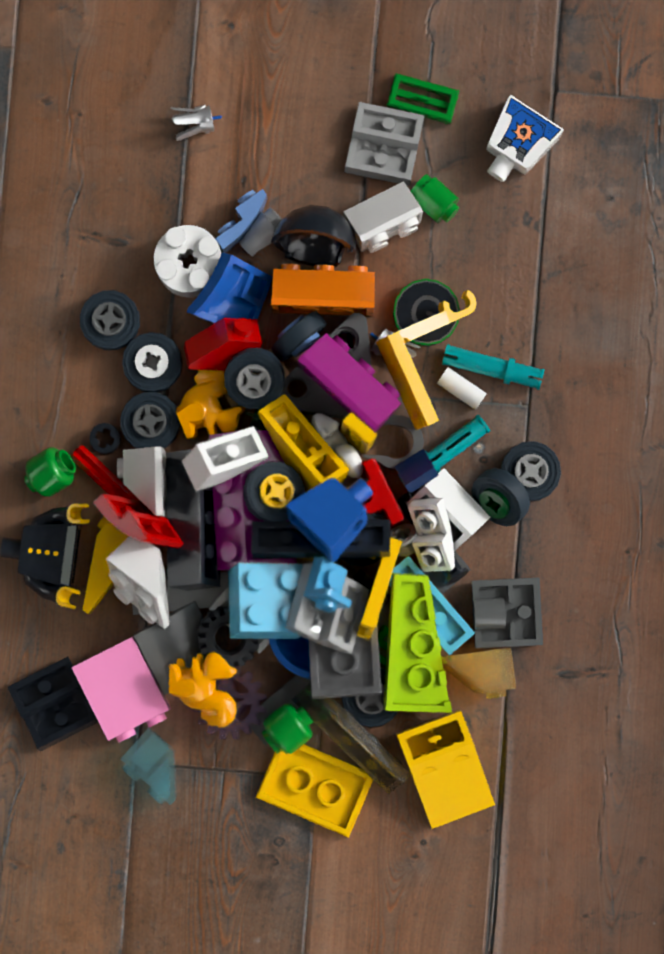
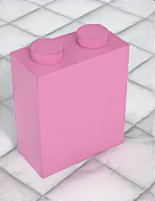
M134 637L71 667L108 741L116 737L118 743L137 734L134 727L144 722L147 723L148 727H151L167 719L164 712L170 710L171 707Z

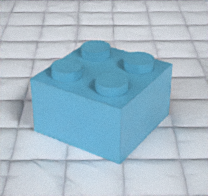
M238 563L228 571L230 639H297L300 637V635L286 629L285 626L303 564Z

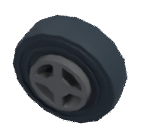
M103 290L92 295L84 303L80 313V328L84 337L93 346L103 350H118L127 346L136 337L140 327V314L135 303L126 294L116 290Z
M143 392L132 397L124 406L120 416L122 433L125 439L136 449L148 447H162L165 449L177 438L181 428V423L176 414V405L167 396L157 392Z

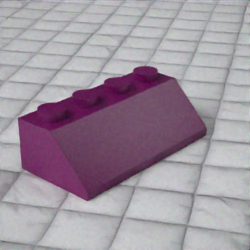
M256 430L269 457L228 481L212 486L218 570L229 571L238 563L297 564V558L252 559V522L262 520L257 519L245 504L243 495L247 476L259 465L267 462L285 463L267 430ZM234 432L209 435L210 440H213Z

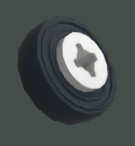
M154 332L141 334L130 341L124 351L122 360L124 375L134 387L143 392L167 390L179 378L183 365L180 349L175 342L164 334Z

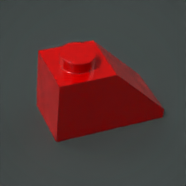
M223 318L186 340L184 350L188 369L225 371L228 362L236 353L247 348H261L262 340L257 319Z

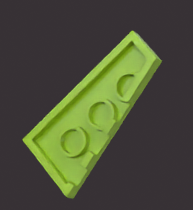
M392 573L383 709L385 711L452 713L446 686L448 685L446 673L443 669L440 652L442 651L440 639L437 635L435 624L436 616L429 576L426 574Z

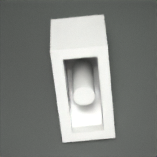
M253 426L197 444L182 460V463L195 490L199 491L226 482L264 461L269 456Z

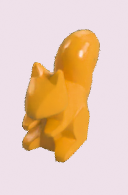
M198 370V373L194 376L197 385L185 393L180 405L176 407V414L187 439L196 438L198 436V429L206 427L209 435L217 434V426L223 433L236 431L240 415L245 411V407L236 406L223 410L219 398L228 393L224 385L225 371Z
M215 652L209 653L205 661L202 654H197L196 658H192L191 667L186 666L184 659L178 658L176 664H170L169 693L172 696L178 697L186 706L201 710V718L207 721L208 725L218 728L226 727L235 718L236 703L227 692L216 690V680L231 678L232 675L237 673V669L231 667L221 655Z

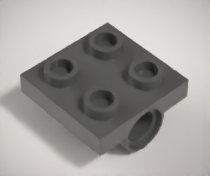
M540 577L471 581L475 648L543 645Z

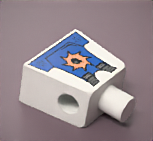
M510 95L486 148L488 152L496 156L487 172L501 182L506 180L513 168L526 175L559 140L564 129Z

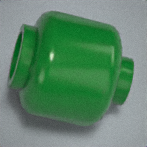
M48 447L26 462L24 481L32 492H37L44 497H51L72 484L76 466L72 457L65 450Z
M284 704L265 718L263 722L265 730L261 733L277 754L281 751L285 754H292L312 738L313 733L309 725L314 721L303 706L296 709L291 704Z

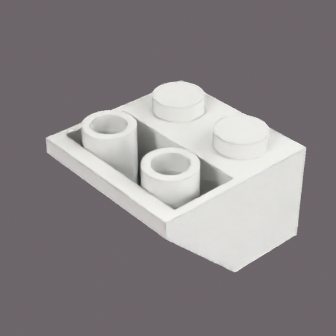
M404 181L343 211V217L355 231L356 243L360 251L363 252L369 249L370 253L387 246V240L399 234L400 238H403L417 231V225L421 223L423 215L421 206Z
M128 537L106 559L110 570L109 577L115 587L113 590L114 594L124 604L132 603L137 607L139 614L148 623L153 624L156 622L163 629H166L169 626V599L167 577L160 550L151 543L141 542Z

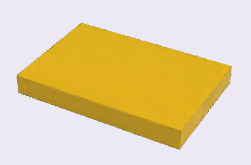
M304 744L292 754H285L282 751L278 754L274 752L255 798L349 838L375 778V774Z

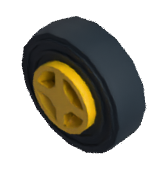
M267 462L257 466L247 476L243 487L244 501L248 510L257 519L268 522L288 520L286 505L305 493V485L300 474L293 467L282 462Z

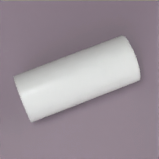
M449 367L437 382L439 386L475 410L487 394Z

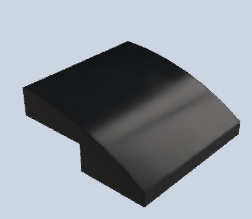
M69 657L8 686L18 712L24 719L40 752L98 723L71 668L73 664Z

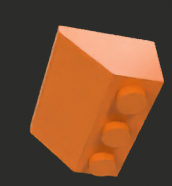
M286 263L281 264V269H273L271 301L273 313L309 314L317 311L320 315L350 316L353 313H360L364 316H373L375 272H368V267L348 266V271H334L333 265H314V270H301V265Z

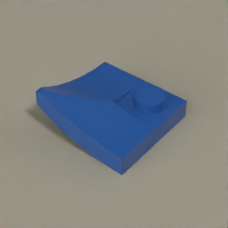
M222 252L210 279L198 297L188 307L187 313L212 324L223 318L258 320L273 277L231 254Z

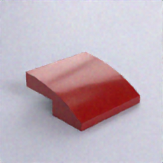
M102 493L93 502L114 527L133 539L180 548L184 544L166 517L150 515L140 500Z

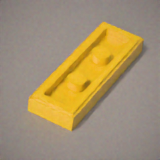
M351 412L342 423L340 432L358 451L366 454L373 446L377 434Z

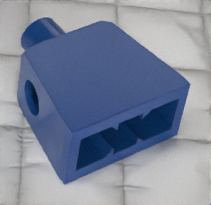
M330 478L286 505L288 520L320 552L334 563L365 527L367 511L362 503L373 495V492L362 479H358L346 489L336 478Z

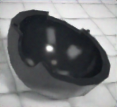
M308 205L291 211L278 223L271 243L284 252L286 258L310 266L333 265L335 268L341 263L346 248H348L347 254L355 251L356 235L347 220L338 212L326 206Z

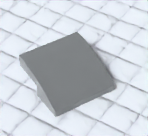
M359 102L344 172L398 184L404 181L407 186H410L424 115Z
M313 563L303 564L285 628L326 647L347 654L352 653L369 589L346 577L341 595L351 600L350 608L336 609L335 612L322 611L316 608L314 601L304 596Z

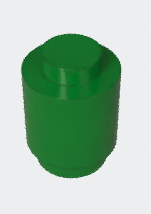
M426 174L411 189V193L422 210L436 223L442 220L446 223L449 222L460 209L456 205L459 197L436 177L431 178Z

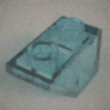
M150 727L122 756L121 760L125 763L122 769L135 781H138L140 778L150 786L147 792L161 805L165 801L171 805L177 799L175 749Z

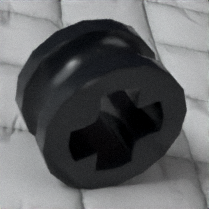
M98 424L90 432V444L99 453L110 454L120 446V433L111 424ZM105 429L111 430L110 436L114 439L111 446L106 444V448L99 447L100 441L96 438L99 432L104 434Z

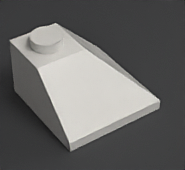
M162 447L123 450V458H117V477L123 478V484L156 516L167 518L165 501L167 499L166 451Z

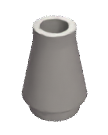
M271 207L265 212L261 211L245 236L239 241V244L253 257L258 251L271 244L275 228L282 218Z

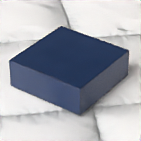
M424 449L395 466L409 493L439 476Z

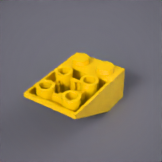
M461 710L453 711L452 713L396 733L432 829L495 805Z

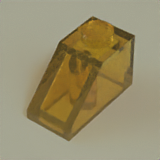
M511 648L441 656L443 668L474 693H486V699L505 697L506 690L516 689Z

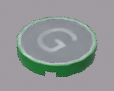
M422 279L411 282L401 290L395 300L393 317L397 329L400 331L440 313L438 305L442 301L450 303L449 307L453 312H459L460 307L457 297L448 286L438 280ZM459 319L410 342L427 347L441 343L452 335Z

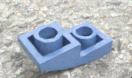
M263 189L257 193L251 190L237 201L239 206L235 208L236 214L241 221L236 224L232 220L218 230L220 236L215 239L223 253H227L239 243L260 212L263 211L267 202V194Z

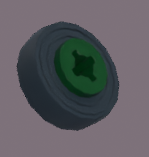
M497 468L488 469L474 481L471 491L473 499L490 516L489 520L495 524L506 527L513 526L528 513L530 507L529 495L523 484L509 472Z

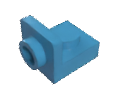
M314 557L304 596L314 601L316 608L322 611L335 612L336 609L350 608L351 600L341 595L348 570L332 563L325 557Z

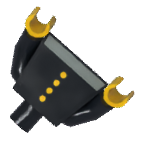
M74 503L69 507L53 508L34 517L30 525L23 527L22 539L3 537L0 556L2 558L19 559L18 573L24 575V582L40 597L69 609L76 608V606L70 604V596L73 593L80 595V591L74 589L82 527L80 524H88L90 522V519H82L80 514L83 508H89L88 504Z

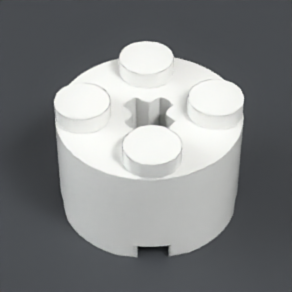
M193 225L173 227L161 237L155 248V269L161 282L169 291L181 297H196L210 279L221 256V250L216 239L201 227ZM188 255H193L197 263L190 264L188 269L184 268L181 259L187 258Z

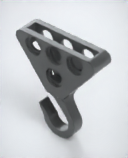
M353 313L329 336L333 338L335 335H351L355 340V345L347 353L356 361L362 358L372 367L367 319L363 314ZM298 366L285 378V385L280 397L286 394L302 414L315 415L316 413H322L339 419H345L349 415L346 410ZM300 380L306 384L307 391L302 397H292L288 393L287 388L292 381ZM393 414L383 425L406 429L413 439L411 452L400 459L381 455H363L362 458L367 460L374 458L377 463L385 468L396 470V465L423 449L424 439L421 429L415 430L410 418Z

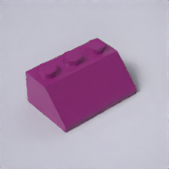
M326 333L298 359V367L349 414L350 412L353 413L376 433L401 406V402L398 400L400 393L387 381L381 385L372 376L376 371L362 358L358 361L353 359L347 353L351 348L339 336L335 335L331 338Z

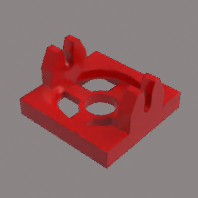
M371 458L363 462V472L368 480L366 483L373 492V495L369 497L370 501L363 504L367 514L383 511L386 519L390 520V527L401 523L404 516L376 459Z

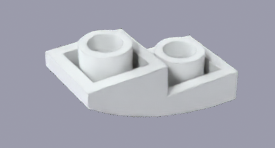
M443 498L413 500L408 505V509L418 536L412 544L422 572L453 570L455 567L453 539Z

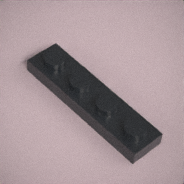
M367 520L365 527L339 558L390 557V520ZM290 521L252 522V559L327 558Z

